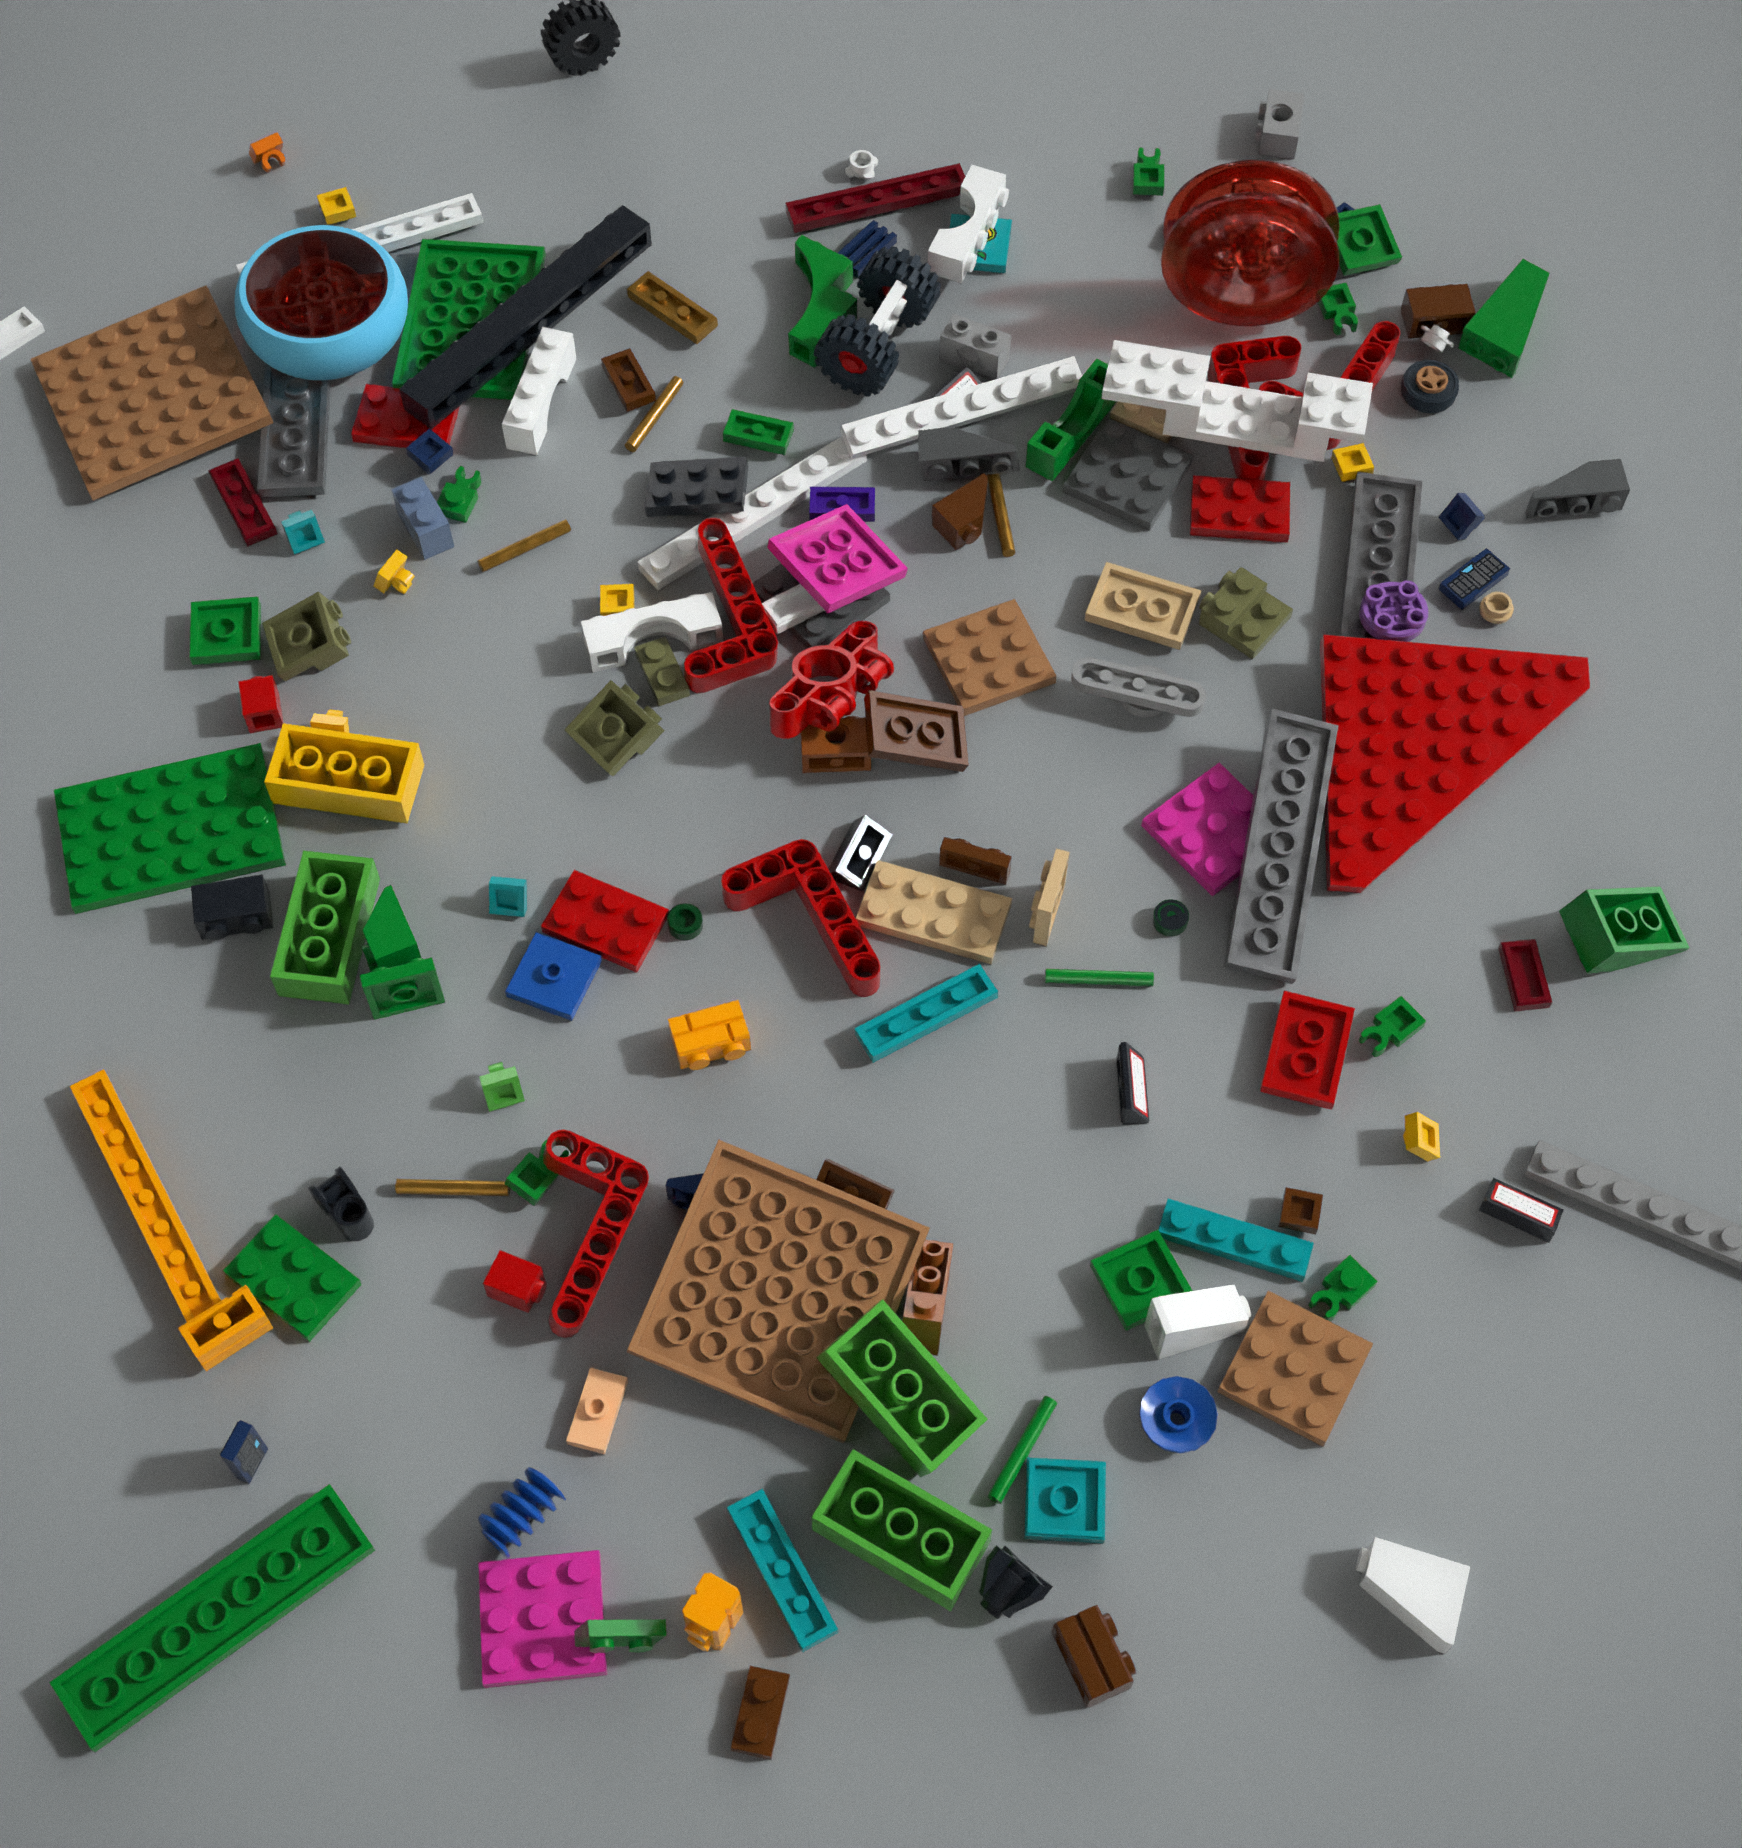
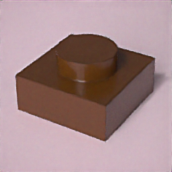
M1286 1187L1283 1194L1278 1227L1316 1235L1323 1195Z

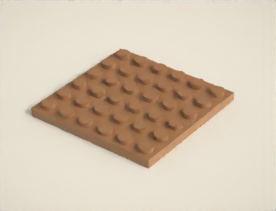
M207 285L30 359L93 501L274 423Z
M718 1140L628 1346L627 1353L844 1444L859 1406L816 1357L882 1299L896 1314L930 1227L727 1142Z

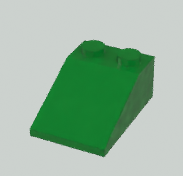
M1661 886L1586 889L1559 910L1565 928L1587 973L1613 972L1685 952L1690 948Z

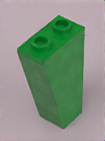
M1522 259L1464 327L1458 349L1493 367L1496 371L1513 378L1550 273Z

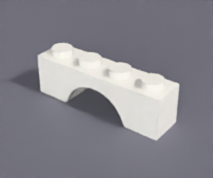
M971 165L961 185L960 208L971 218L959 227L938 230L928 250L927 262L931 266L929 270L931 273L936 272L940 277L962 283L967 272L973 271L977 260L978 250H983L986 245L987 231L989 228L993 229L998 219V209L1006 205L1009 196V189L1005 188V174Z
M542 327L502 422L506 449L533 455L538 454L547 432L548 411L554 389L559 381L567 382L576 361L573 333Z
M712 592L693 594L687 598L673 601H661L655 605L638 609L630 608L620 613L595 616L589 620L581 621L584 643L593 673L625 666L631 649L638 642L652 636L674 637L682 641L690 650L723 642L722 623Z

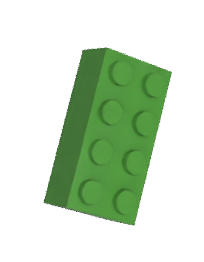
M303 850L270 975L278 996L350 1004L362 955L361 946L364 945L366 939L363 929L372 913L380 882L373 858Z
M883 1299L872 1306L816 1357L920 1477L932 1473L988 1420Z
M852 1449L811 1517L812 1530L950 1612L988 1548L992 1536V1529L854 1449Z

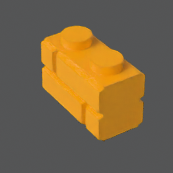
M739 1000L668 1019L669 1032L680 1069L689 1067L691 1070H700L707 1067L710 1061L721 1058L736 1060L744 1056L746 1051L751 1050L750 1035Z
M245 1285L232 1293V1297L224 1298L178 1329L204 1370L208 1371L272 1330L273 1326L248 1286Z
M709 1572L703 1574L695 1588L696 1595L691 1594L682 1610L686 1625L684 1630L689 1634L687 1640L705 1652H708L710 1647L716 1651L722 1650L731 1635L730 1628H735L743 1614L738 1588Z

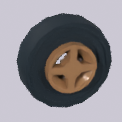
M1436 360L1415 362L1407 368L1401 381V395L1405 402L1413 409L1423 413L1445 411L1454 403L1459 391V378L1455 371L1447 364Z

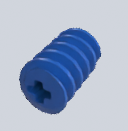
M531 1467L524 1471L528 1483L521 1479H516L513 1482L517 1495L505 1490L501 1494L505 1506L496 1502L490 1505L494 1518L486 1514H481L478 1517L482 1527V1534L507 1559L510 1557L506 1544L509 1542L520 1547L522 1543L518 1532L522 1531L532 1535L534 1532L529 1521L533 1519L543 1524L545 1519L541 1509L544 1507L555 1512L557 1508L552 1499L554 1496L566 1500L562 1492L548 1477Z

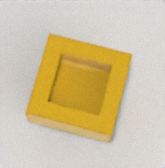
M346 187L317 195L318 203L327 225L357 217Z
M1364 443L1333 449L1331 459L1342 482L1356 479L1357 472L1373 474L1374 465Z
M634 584L600 585V616L616 614L630 608H635Z
M1418 1112L1405 1115L1403 1138L1406 1150L1426 1161L1440 1158L1438 1123Z

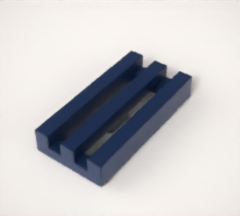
M873 220L845 245L838 254H842L853 261V265L861 257L863 258L855 267L853 266V275L859 278L876 251L879 252L883 247L889 250L891 246L897 243V234L894 232L888 234L886 227L882 226L879 228L878 222ZM882 239L883 241L870 252V249Z

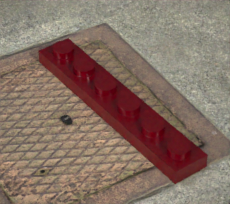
M960 163L786 202L785 209L793 232L798 233L960 196L961 185L966 176Z

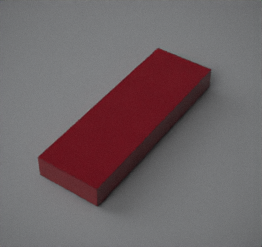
M239 458L208 470L247 547L278 534Z

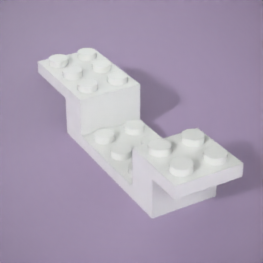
M1114 340L1102 391V399L1165 409L1164 435L1324 462L1329 438L1363 443L1373 383L1308 373L1303 396L1297 397L1206 381L1210 356L1119 340Z

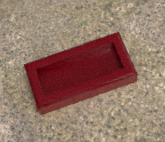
M1536 939L1501 942L1498 950L1514 1012L1550 1008L1552 998Z

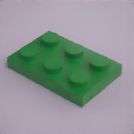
M276 1214L223 1270L225 1275L242 1288L247 1285L258 1302L309 1342L362 1285L359 1278Z

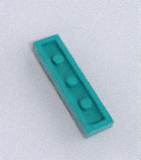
M978 964L856 1027L855 1036L872 1063L997 999L998 990L982 966Z
M1169 1198L1167 1199L1158 1229L1164 1240L1301 1282L1304 1281L1314 1245L1313 1242Z
M760 1489L728 1506L727 1511L802 1653L836 1635L838 1628L764 1490Z

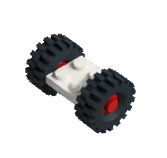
M891 246L889 251L886 247H883L879 252L876 251L872 255L858 278L857 288H860L858 292L860 298H866L863 302L865 306L874 309L872 311L874 314L873 319L868 325L866 324L867 319L862 317L857 321L854 315H848L846 319L843 315L838 316L836 320L833 319L829 323L815 346L814 356L817 357L815 362L817 366H823L821 372L824 376L829 375L831 377L829 380L834 385L839 383L842 385V390L847 391L851 389L853 394L858 396L863 392L865 397L871 396L872 393L877 395L884 389L899 363V360H897L899 352L894 350L896 345L894 341H888L887 338L892 334L896 326L902 327L903 323H905L907 328H912L914 324L916 326L921 325L928 317L941 294L939 291L941 283L936 282L938 275L936 272L931 273L929 271L931 266L928 262L925 264L920 262L922 257L917 254L912 257L909 255V250L904 248L899 252L898 248Z

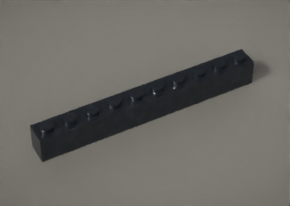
M624 205L620 206L613 213L608 214L599 225L586 232L582 239L571 248L564 250L559 258L549 266L544 267L526 285H522L514 295L504 303L499 304L485 319L477 322L468 333L459 340L454 341L445 352L436 359L431 360L422 371L413 378L408 379L400 388L404 410L432 430L537 341L542 327L550 329L555 327L652 245L650 223Z

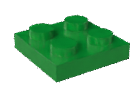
M1380 204L1327 215L1322 221L1344 276L1395 265L1402 259L1401 252Z
M258 596L191 602L190 660L192 665L261 659V603Z
M432 957L427 959H411L405 964L390 968L378 967L372 969L369 973L360 975L362 988L374 1020L445 1003L443 990Z
M1159 1230L1101 1255L1090 1262L1094 1275L1125 1331L1146 1321L1151 1299L1192 1291Z

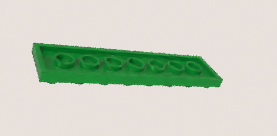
M329 1484L49 1683L89 1748L96 1753L376 1550Z

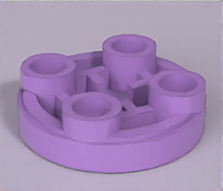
M1403 581L1401 583L1384 582L1370 585L1365 592L1359 609L1360 621L1365 630L1376 639L1408 642L1419 636L1428 619V606L1424 597L1418 592V586L1412 581Z

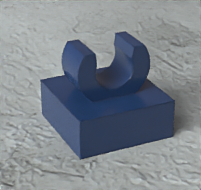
M428 429L406 448L407 456L415 461L427 474L434 472L453 456V448L431 429Z
M1457 493L1438 518L1457 540H1465L1485 519V515L1466 493Z

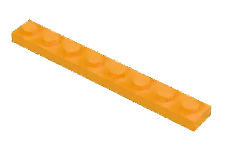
M103 1069L71 1085L70 1088L186 1322L221 1301L107 1073Z

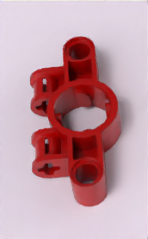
M869 621L854 622L829 645L810 647L795 656L792 662V679L769 700L770 731L774 736L781 739L793 738L799 735L809 724L824 731H834L839 726L840 719L843 716L850 715L856 709L855 699L857 692L867 694L869 690L875 691L882 679H888L894 673L892 660L885 653L878 650L877 626ZM819 676H832L839 678L837 680L830 682H818L810 680L812 678Z

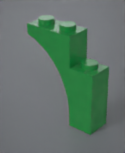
M801 235L795 241V264L806 276L812 295L803 316L788 333L789 355L815 368L817 366L815 362L817 357L814 356V350L817 342L833 319L836 320L838 316L843 315L846 319L848 315H854L855 320H857V298L846 292L853 283V261L842 254L824 247L818 241H813Z

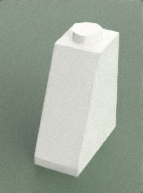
M1235 1285L1153 1298L1151 1299L1144 1326L1157 1359L1160 1360L1244 1333L1249 1321L1248 1318L1251 1317V1311L1245 1296H1239Z
M1377 1537L1373 1539L1368 1549L1362 1547L1356 1565V1571L1362 1572L1359 1586L1436 1651L1446 1654L1454 1645L1470 1566Z

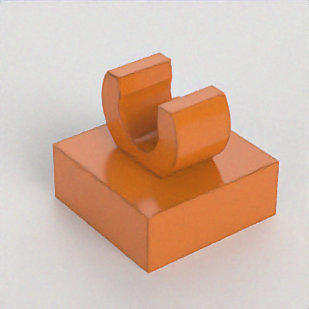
M278 132L250 144L249 155L254 164L261 162L265 172H271V166L268 163L269 158H276L281 167L285 165V156L281 152L283 141Z

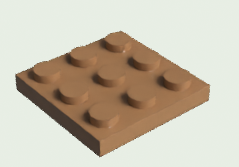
M1015 599L923 631V640L957 705L963 706L964 716L1056 683L1057 675Z
M1268 1290L1217 1392L1324 1447L1374 1343Z

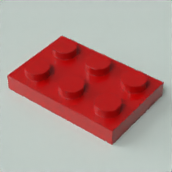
M366 384L351 436L353 442L407 448L430 428L404 410L400 388ZM460 406L432 429L435 434L449 445Z
M1193 475L1190 535L1288 542L1290 536V482Z
M574 870L543 921L541 930L546 935L601 955V958L637 973L666 923L669 909Z
M1284 990L1260 1092L1332 1110L1355 1008Z

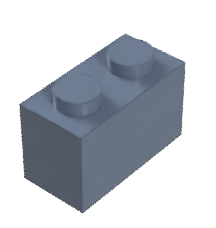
M422 477L391 489L397 513L424 560L454 547L449 522Z

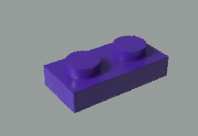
M810 486L809 521L847 504L864 522H875V487Z

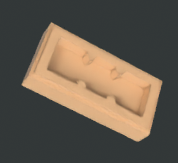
M590 1367L566 1439L567 1445L601 1454L606 1453L628 1384L627 1377Z

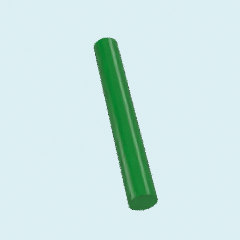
M1045 969V983L1153 986L1154 972Z
M1044 1396L988 1493L987 1497L997 1504L1002 1503L1056 1408L1057 1402L1051 1397Z

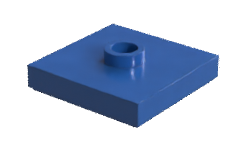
M536 932L505 991L506 997L572 1021L602 962L601 955Z

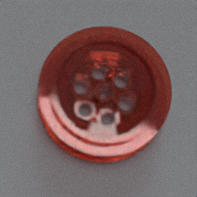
M1241 160L1221 164L1203 171L1186 182L1173 196L1166 210L1163 224L1164 245L1161 257L1164 280L1171 293L1181 304L1206 319L1234 326H1262L1282 322L1314 306L1328 292L1336 278L1339 265V248L1337 244L1339 215L1337 207L1323 185L1295 167L1266 160Z

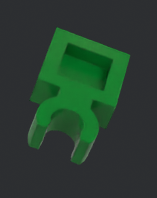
M1140 147L1137 154V163H1134L1133 194L1163 196L1164 164H1159L1161 151L1159 148H1155L1154 156L1147 157L1143 153L1144 149Z
M1347 283L1317 288L1315 298L1324 320L1334 319L1333 332L1336 335H1341L1342 324L1350 326L1352 333L1356 332L1358 318L1355 315L1356 304Z
M460 466L455 472L456 484L446 482L437 500V504L446 518L466 523L478 500L476 489L480 487L482 480L480 471L477 470L472 478L465 479V469Z
M1400 996L1375 1015L1373 1023L1376 1026L1364 1029L1359 1042L1363 1044L1368 1039H1375L1379 1045L1374 1048L1372 1055L1378 1057L1385 1052L1389 1041L1398 1048L1425 1026L1426 1020Z
M547 1140L541 1146L539 1158L529 1152L507 1176L504 1183L533 1206L536 1205L558 1178V1174L549 1170L543 1161ZM564 1150L558 1157H568L569 1151Z
M1349 1255L1323 1279L1322 1285L1327 1290L1316 1292L1308 1306L1312 1309L1317 1303H1326L1330 1310L1325 1314L1324 1319L1332 1321L1341 1303L1350 1311L1376 1286L1378 1281Z

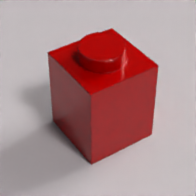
M273 675L265 677L255 676L248 680L238 681L243 717L249 733L282 728L283 717L280 696Z
M499 1250L483 1282L487 1297L529 1313L534 1302L538 1304L542 1300L547 1288V1282H545L541 1266Z

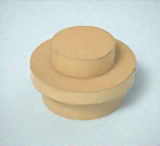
M1492 592L1482 599L1479 611L1486 621L1493 624H1502L1512 617L1514 607L1511 598L1507 594Z

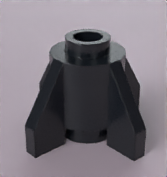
M996 1545L986 1558L981 1587L978 1592L983 1597V1600L980 1602L981 1606L995 1618L999 1619L1002 1614L1011 1618L1014 1613L1043 1600L1053 1586L1038 1574H1035L1007 1546L1001 1549Z

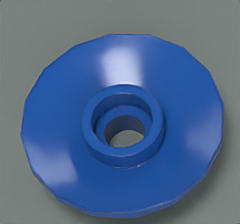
M1174 1376L1161 1379L1149 1387L1141 1400L1139 1417L1142 1429L1152 1443L1165 1451L1181 1454L1196 1451L1208 1443L1216 1430L1218 1412L1214 1398L1204 1386L1193 1379ZM1175 1413L1180 1414L1184 1418V1422L1179 1425L1174 1424L1170 1416Z

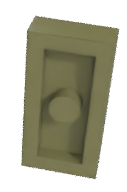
M666 636L634 647L635 656L658 707L690 696L689 686Z

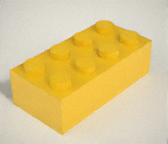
M283 723L264 783L273 804L408 824L423 772L424 761L419 743Z

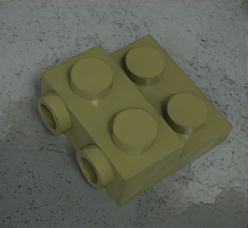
M1240 567L1235 573L1228 571L1223 576L1218 586L1220 589L1215 595L1208 592L1199 605L1201 610L1199 625L1251 659H1254L1292 617L1293 609L1266 592L1268 586L1266 582Z
M318 591L262 623L277 674L284 681L293 678L312 666L322 671L349 656L346 646L351 644V639L347 631L339 625L338 620L343 617L339 605L334 600L329 601Z
M612 680L605 685L564 730L607 773L614 776L636 752L642 755L665 730L658 724L662 718L648 705L642 709L636 703L640 697L627 684L620 688Z

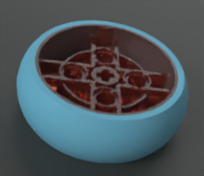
M331 225L306 226L290 230L262 245L244 266L237 282L234 298L238 327L253 352L272 368L287 375L307 380L344 378L359 373L378 362L388 353L399 338L406 320L408 308L407 288L398 265L389 253L376 241L360 232Z

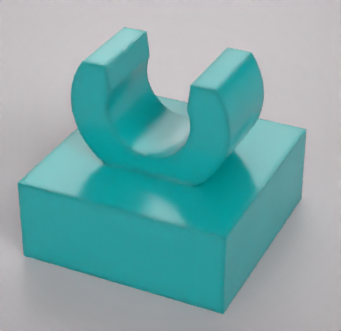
M312 509L301 513L300 510L289 514L288 519L281 521L294 555L325 543Z
M491 876L489 881V914L525 917L527 911V879Z

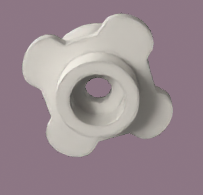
M866 150L853 152L849 156V167L845 169L846 175L865 180L873 179L875 176L873 170L878 165V159Z
M1424 325L1421 326V329L1425 331L1421 338L1423 343L1441 353L1447 345L1453 348L1454 344L1447 340L1450 335L1447 331L1437 325H1433L1431 329Z

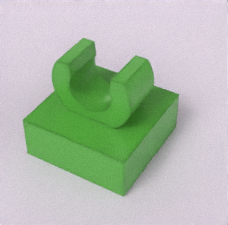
M502 1062L488 1065L489 1074L479 1076L489 1112L525 1101L515 1066L504 1069Z

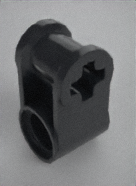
M341 1167L335 1169V1174L317 1187L311 1185L308 1188L318 1206L326 1216L330 1217L346 1239L361 1241L371 1234L374 1228L373 1218L365 1201ZM361 1214L356 1221L346 1222L350 1216Z

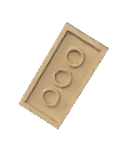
M877 860L856 920L862 928L992 964L1012 905V898Z

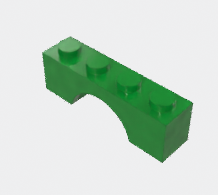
M1096 358L1079 379L1076 391L1061 417L1052 425L1044 422L1028 441L1026 468L1053 482L1116 404L1117 401L1102 399V391L1108 368L1107 363Z

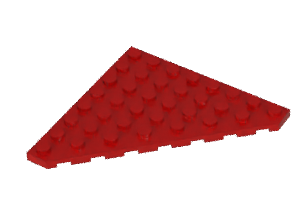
M1323 635L1320 640L1322 721L1338 725L1325 804L1327 891L1362 893L1411 847L1432 831L1448 814H1451L1468 799L1475 790L1496 774L1511 758L1515 757L1532 742L1539 733L1551 725L1575 701H1578L1590 688L1588 657Z

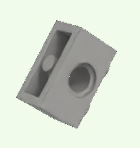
M1269 89L1267 101H1261L1258 119L1263 120V123H1257L1255 141L1260 142L1259 155L1288 159L1295 158L1304 93Z
M953 313L940 335L939 361L960 369L968 367L974 374L990 380L998 379L1009 361L1011 334Z

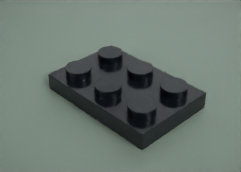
M747 456L651 462L645 501L647 517L744 512L749 467Z

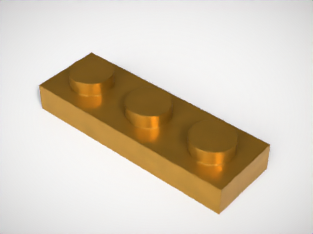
M649 271L627 288L628 298L695 344L701 342L718 327L717 317Z

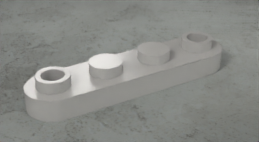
M1093 657L1081 658L1072 667V684L1077 690L1084 693L1185 717L1198 715L1205 706V689L1194 681ZM1085 677H1090V678H1092L1093 680H1087V679H1084V678H1085ZM1183 701H1190L1192 704L1183 703Z

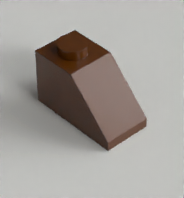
M984 473L932 505V526L955 550L965 544H972L982 534L988 477Z

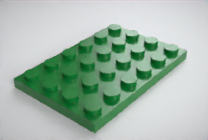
M422 239L392 387L401 388L408 379L413 378L422 371L431 360L436 359L445 352L454 341L459 340L468 333L477 322L485 319L499 304L504 303L522 285H526L544 268L545 246ZM529 348L471 397L512 400L526 368Z
M261 743L54 789L71 907L74 913L79 914L190 888L194 885L212 883L285 866L286 862L275 806L264 783L267 775V766Z

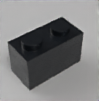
M263 874L191 886L194 924L202 940H220L228 935L240 933L256 934L264 929L273 928L270 891Z

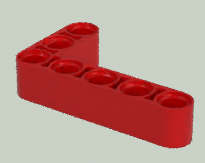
M1389 321L1376 323L1340 378L1373 383V391L1394 359L1401 334L1399 327ZM1267 381L1259 387V390L1297 397L1303 396L1302 392L1277 381ZM1329 438L1327 450L1335 448L1341 440Z
M1277 336L1219 344L1211 352L1208 380L1214 383L1250 388L1249 383L1292 377L1297 371L1302 350L1301 343L1292 336ZM1228 446L1237 478L1265 479L1269 452Z
M707 518L700 523L698 527V550L737 637L694 651L686 657L684 662V678L689 689L695 693H705L768 671L777 662V636L726 524L718 518ZM709 537H717L718 540H717V541H709V540H707V538H709ZM722 564H727L732 567L723 569L719 566ZM742 592L744 595L736 597L731 595V593ZM751 619L756 621L757 623L749 625L745 624L743 621ZM764 647L769 649L770 651L766 653L757 652L756 649ZM733 658L738 660V662L735 664H728L724 662V660ZM697 669L705 670L707 673L703 675H696L692 672Z
M804 839L792 841L733 866L724 872L721 879L723 901L733 911L749 909L795 889L849 989L853 994L860 997L872 996L877 992L880 987L879 959L819 851L812 842ZM801 859L809 861L804 864L796 863L797 860ZM767 873L776 874V876L771 878L765 877L763 875ZM738 886L745 888L742 891L731 890L732 888ZM815 887H821L824 890L820 892H814L810 889ZM829 915H837L840 918L836 920H829L826 917ZM846 943H852L856 945L854 948L850 949L841 947V945ZM859 972H869L872 975L863 978L856 974Z
M563 1129L551 1133L548 1137L543 1153L544 1164L552 1172L605 1195L549 1315L548 1322L552 1332L559 1337L568 1338L579 1332L643 1197L648 1185L649 1174L641 1163L574 1132ZM555 1146H565L571 1155L563 1158L558 1157L553 1153L552 1148ZM591 1161H597L604 1166L605 1171L594 1173L588 1169L586 1164ZM628 1176L633 1177L639 1183V1187L635 1189L627 1188L622 1184L621 1179ZM609 1209H616L622 1213L624 1220L619 1222L611 1221L607 1218L605 1212ZM593 1242H601L606 1245L609 1253L597 1255L592 1252L589 1245ZM579 1275L587 1276L591 1279L593 1286L589 1289H581L574 1283V1278ZM562 1309L572 1310L577 1316V1321L564 1323L559 1319L557 1312Z

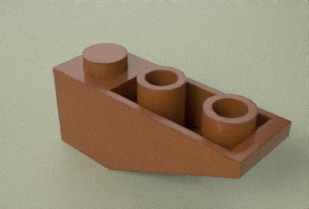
M925 1240L909 1280L903 1323L931 1355L938 1356L954 1243Z

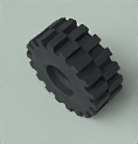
M569 0L570 3L566 5L562 1L558 4L559 10L554 11L552 9L548 13L551 19H544L543 21L545 29H541L542 43L554 65L561 72L565 73L567 71L569 75L575 76L576 71L580 75L587 74L588 69H591L592 72L597 71V65L601 63L605 66L608 63L606 58L608 56L614 57L616 54L613 47H619L620 45L618 37H621L619 27L603 1ZM588 34L581 41L575 42L580 36Z

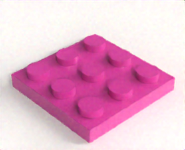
M847 504L769 538L767 546L768 550L827 613L905 578L908 570L903 562Z
M1219 762L1143 818L1141 826L1213 897L1240 876L1254 795Z
M599 1550L478 1562L482 1685L484 1688L607 1675L606 1652L592 1653L589 1647H575L574 1630L587 1620H604L601 1554Z

